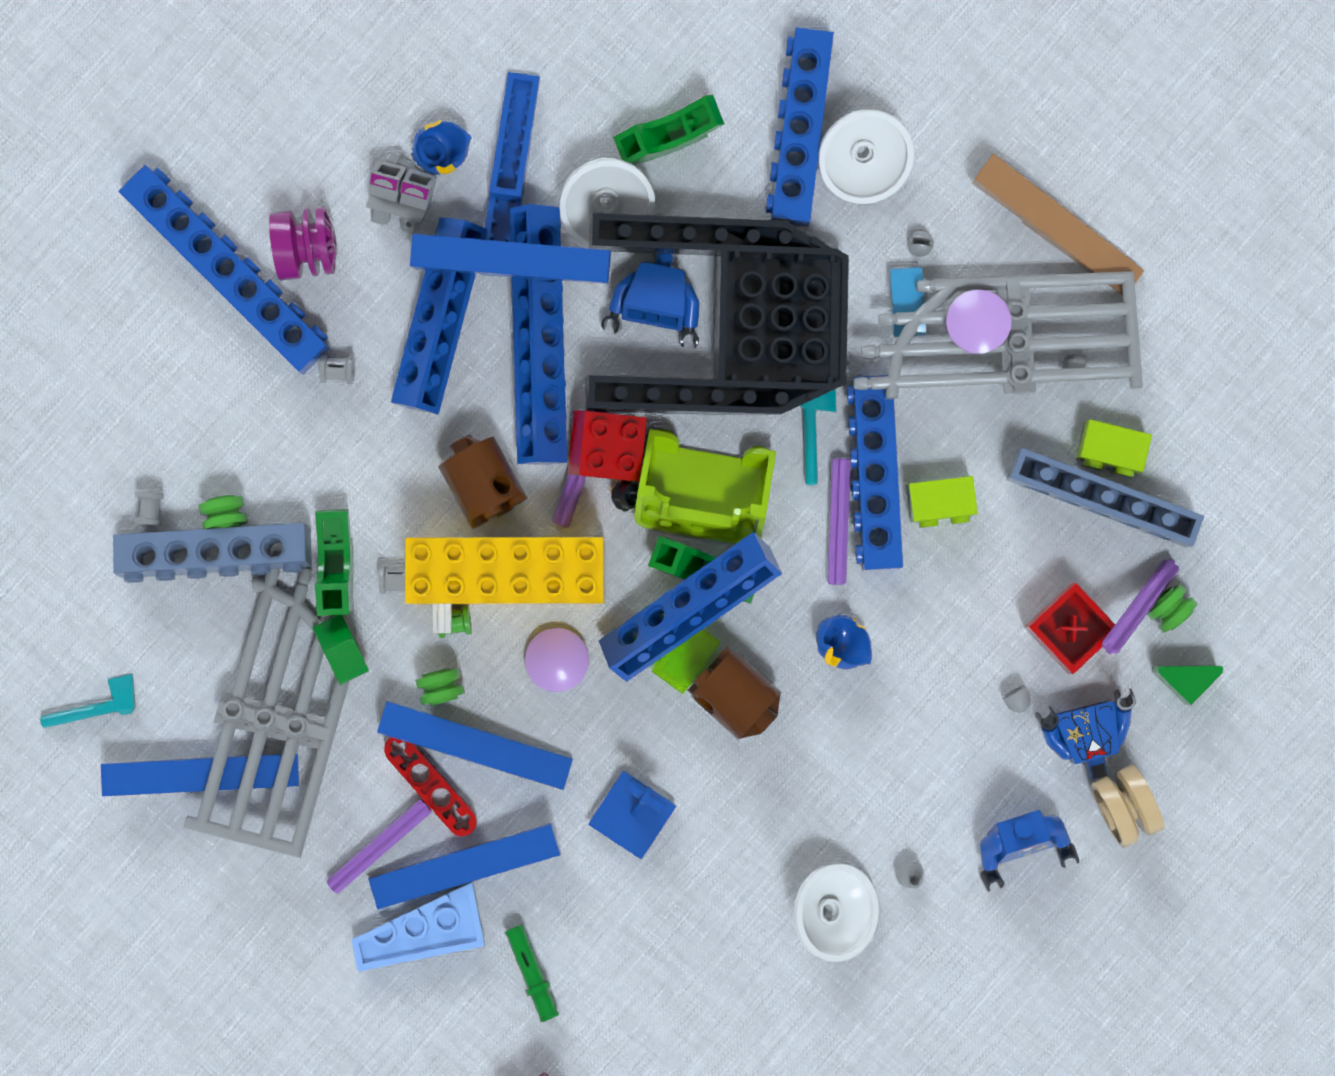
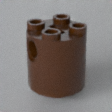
M470 434L457 440L449 446L453 453L452 457L438 466L472 529L485 524L495 515L500 517L514 509V506L528 499L494 436L480 441L474 439Z
M729 646L719 654L708 669L687 690L691 694L690 697L737 740L760 735L778 716L780 694L782 693L735 649L732 650Z

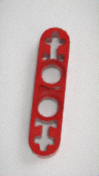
M389 738L385 743L384 753L390 763L453 834L461 837L471 834L478 823L477 815L422 751L416 745L405 742L407 745L404 749L405 753L410 758L415 753L419 758L412 761L405 770L401 764L405 763L406 760L401 755L394 757L391 753L394 750L392 745L394 741L398 744L404 741ZM423 764L428 768L429 778L425 782H416L412 778L411 772L415 765ZM439 788L446 789L451 797L449 804L443 807L437 806L432 798L434 791ZM456 801H458L461 807L455 810L461 816L466 814L470 816L471 819L468 821L470 828H456L455 824L458 820L453 813L447 818L443 812L451 809Z

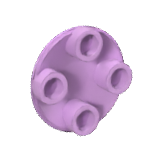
M972 290L963 293L951 304L946 318L947 330L953 342L968 354L986 353L998 348L1008 337L1011 329V314L1006 303L998 295L986 290Z
M551 628L537 634L529 643L525 654V666L531 680L540 688L551 692H562L575 687L584 678L589 665L588 650L582 639L574 632L563 628Z

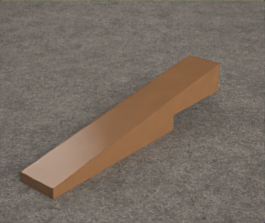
M994 153L973 180L972 184L1015 214L1023 220L1022 223L1090 273L1134 271L1136 283L1145 271ZM1122 284L1108 285L1123 296Z

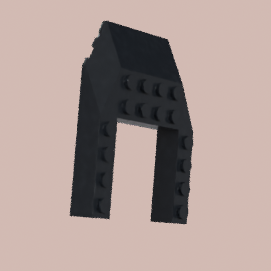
M593 213L590 217L589 249L629 253L716 256L713 380L589 375L586 378L585 411L692 415H781L846 384L849 255L836 248H831L825 242L800 231L796 226L787 221Z

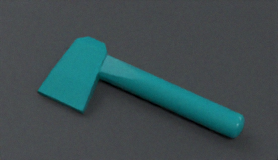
M836 389L800 405L803 409L805 483L809 486L818 484L816 411L836 412Z
M133 674L107 680L113 700L43 715L40 718L41 726L47 728L113 712H118L121 715L132 714L136 708Z

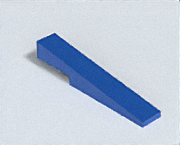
M508 72L489 190L490 198L485 228L488 230L485 240L511 242L510 208L522 206L540 76Z
M412 234L410 267L416 270L475 273L483 276L609 284L611 251Z
M386 701L377 730L378 734L561 790L565 788L573 759L388 701Z
M297 753L287 787L299 786ZM282 754L261 756L253 789L273 788ZM248 756L227 757L218 790L239 789ZM214 757L100 764L102 797L205 791Z
M548 823L368 878L378 910L561 855V850L553 823Z

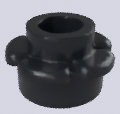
M627 480L617 483L611 493V499L615 507L623 512L636 508L638 486Z

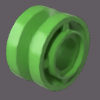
M225 495L208 499L206 502L199 504L200 514L207 515V519L202 522L203 529L241 527V525L248 523L247 514L239 512V509L245 505L243 497Z
M1181 584L1174 588L1170 587L1163 592L1147 614L1151 620L1160 619L1158 628L1163 633L1170 629L1174 630L1192 615L1193 610L1198 605L1193 597L1187 599L1183 597L1186 590Z
M446 668L423 674V678L415 680L417 688L424 689L425 691L419 697L421 705L429 703L432 706L458 699L457 695L465 694L463 685H458L455 682L461 677L459 669L451 670Z

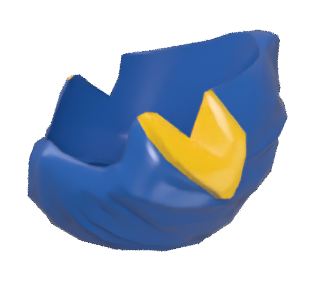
M438 120L434 123L426 124L415 135L411 153L412 159L431 175L450 174L456 171L465 161L472 137L453 122Z
M838 614L821 621L817 627L816 643L818 652L825 659L826 664L848 670L871 663L872 649L869 634L865 627L856 623L855 618Z

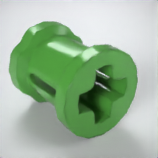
M465 606L459 611H452V633H438L439 638H445L446 634L465 632L467 635L472 634L469 606Z

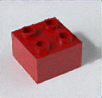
M574 410L567 474L640 482L647 417Z
M1070 583L1030 620L1024 628L1067 674H1074L1102 648L1103 640L1115 624L1077 583Z

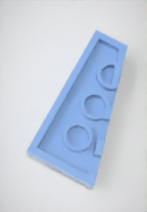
M473 882L353 938L352 945L358 972L485 946Z

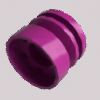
M318 207L316 209V223H314L311 210L304 209L302 224L300 225L297 224L292 211L270 213L269 235L276 274L280 281L301 278L303 263H308L313 276H319L320 261L326 275L335 274L337 242L334 226L329 219L326 207Z

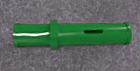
M522 924L505 931L504 933L508 938L527 986L525 990L526 995L531 996L540 1022H545L558 1016L559 1012L548 989L551 985L549 980L545 981L524 930V925ZM523 952L525 953L529 965L526 962Z

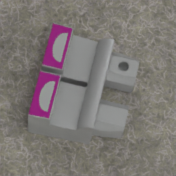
M379 160L370 175L369 184L371 189L366 205L367 208H371V221L384 225L390 221L391 214L402 217L400 229L414 234L430 209L437 176L409 169L406 174V167Z

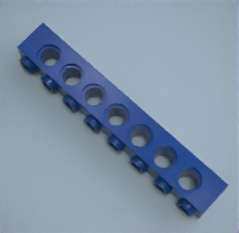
M145 164L118 192L298 372L304 375L321 358V355L330 349L325 343L329 337L315 324L310 328L302 320L306 316L305 313L293 302L287 305L280 298L283 292L270 279L265 283L257 275L261 270L248 257L242 260L234 253L238 247L225 234L219 238L212 231L216 225L203 212L197 216L189 208L193 202L181 190L174 193L167 186L171 180L158 167L152 171ZM161 193L166 194L167 200L165 205L161 208H154V197ZM181 216H188V227L181 231L176 230V220ZM204 238H210L212 241L210 250L206 253H199L197 249L199 241ZM227 260L233 261V272L227 276L221 275V264ZM248 283H256V294L251 298H244L242 295L243 287ZM271 305H277L280 310L279 316L273 321H267L264 315L265 310ZM294 327L301 328L302 338L300 341L289 343L287 340L289 330Z
M527 204L510 208L511 242L561 246L559 207ZM512 278L517 464L552 465L567 463L562 281Z

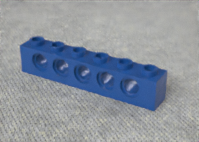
M796 27L794 37L788 36L786 56H792L790 68H784L782 87L788 88L786 100L780 99L778 118L784 119L782 131H776L774 150L780 151L778 163L772 162L770 181L776 182L774 194H768L766 213H772L771 220L787 221L792 225L809 227L834 32ZM803 58H810L815 62L816 67L811 71H804L799 67L798 62ZM799 89H805L811 93L812 99L802 103L796 100L794 93ZM796 120H801L806 123L808 130L804 134H796L791 130L790 125ZM790 152H799L803 156L804 162L799 166H793L788 163L786 156ZM787 183H794L799 187L800 194L793 198L787 197L783 193L782 187Z
M439 217L435 236L485 240L488 229L466 220ZM425 270L391 403L412 410L439 415L472 291L475 273Z
M879 375V376H860V377H867L868 379H870L871 377H881V376H887V375ZM853 377L852 385H847L846 391L847 404H853L854 417H848L849 436H855L856 448L850 449L851 468H857V481H852V498L859 502V513H854V531L860 532L861 545H855L856 564H862V571L903 568L894 399H885L886 389H854L853 380L860 377ZM873 401L878 405L879 414L877 417L869 418L863 414L862 405L864 402ZM868 433L877 434L881 439L879 449H868L864 444V436ZM869 465H877L882 469L883 476L879 482H872L866 477L865 472ZM876 496L883 500L884 510L881 514H873L869 511L867 502L870 497ZM879 528L885 532L886 542L882 546H874L870 542L869 534L872 529Z
M752 532L598 640L609 669L628 682L782 575L783 573L770 546L755 532Z

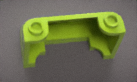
M666 429L649 430L634 520L639 526L737 544L752 532H755L760 538L762 537L776 451L768 450L763 446H753L744 451L742 458L680 448V440L673 432Z

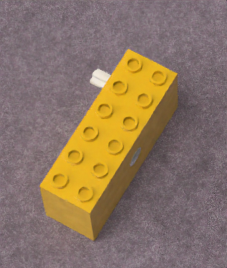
M603 537L405 538V604L432 605V633H452V605L606 604V540Z

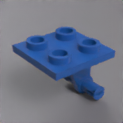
M623 770L588 825L642 860L677 805Z

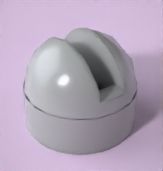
M923 230L914 232L909 237L907 243L908 250L916 257L928 255L934 245L932 236ZM918 239L929 241V246L923 244H913V240Z
M1081 354L1066 356L1062 369L1085 368L1087 356Z
M1024 685L1017 687L1002 698L1006 706L1017 713L1026 711L1031 702L1030 694Z
M916 862L900 864L895 873L899 884L908 888H918L924 878L923 867Z

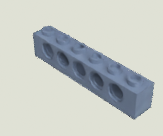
M1025 448L1017 450L1006 478L1007 481L1183 547L1194 546L1205 517L1204 515Z
M305 523L113 535V573L124 578V582L128 583L143 582L144 577L156 576V580L170 581L175 580V575L187 574V578L202 579L207 577V573L219 572V576L234 577L239 575V571L251 570V574L266 575L271 573V569L283 568V572L298 573L302 572V567H312L311 529ZM276 543H282V553L277 557H270V548ZM244 545H250V555L245 559H239V549ZM212 547H218V557L213 561H207L206 554L208 550ZM181 549H187L186 559L181 563H176V553ZM149 551H155L154 561L149 565H144L143 558L145 554Z

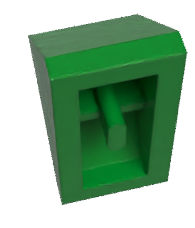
M336 615L312 627L340 685L369 672L342 615Z
M1152 666V673L1184 704L1192 705L1223 673V666Z

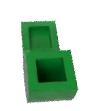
M706 95L668 116L647 123L636 124L613 138L621 159L636 165L688 147L708 137V133L725 125L714 95Z
M349 509L317 510L315 512L318 546V573L315 583L317 616L350 615L353 599L354 562Z
M659 536L648 566L685 580L716 557ZM754 594L743 602L751 604Z

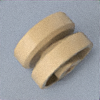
M1132 764L1117 771L1118 786L1108 777L1091 783L1099 811L1107 827L1122 848L1138 842L1139 831L1137 825L1142 832L1149 836L1165 829L1163 817L1156 800L1135 765Z

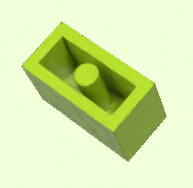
M1089 419L1084 423L1076 459L1084 461V467L1102 470L1103 466L1115 468L1114 474L1133 478L1134 473L1140 474L1144 472L1152 434Z
M973 476L909 483L906 485L911 523L919 522V528L939 526L938 520L951 519V524L971 522L970 516L978 514Z

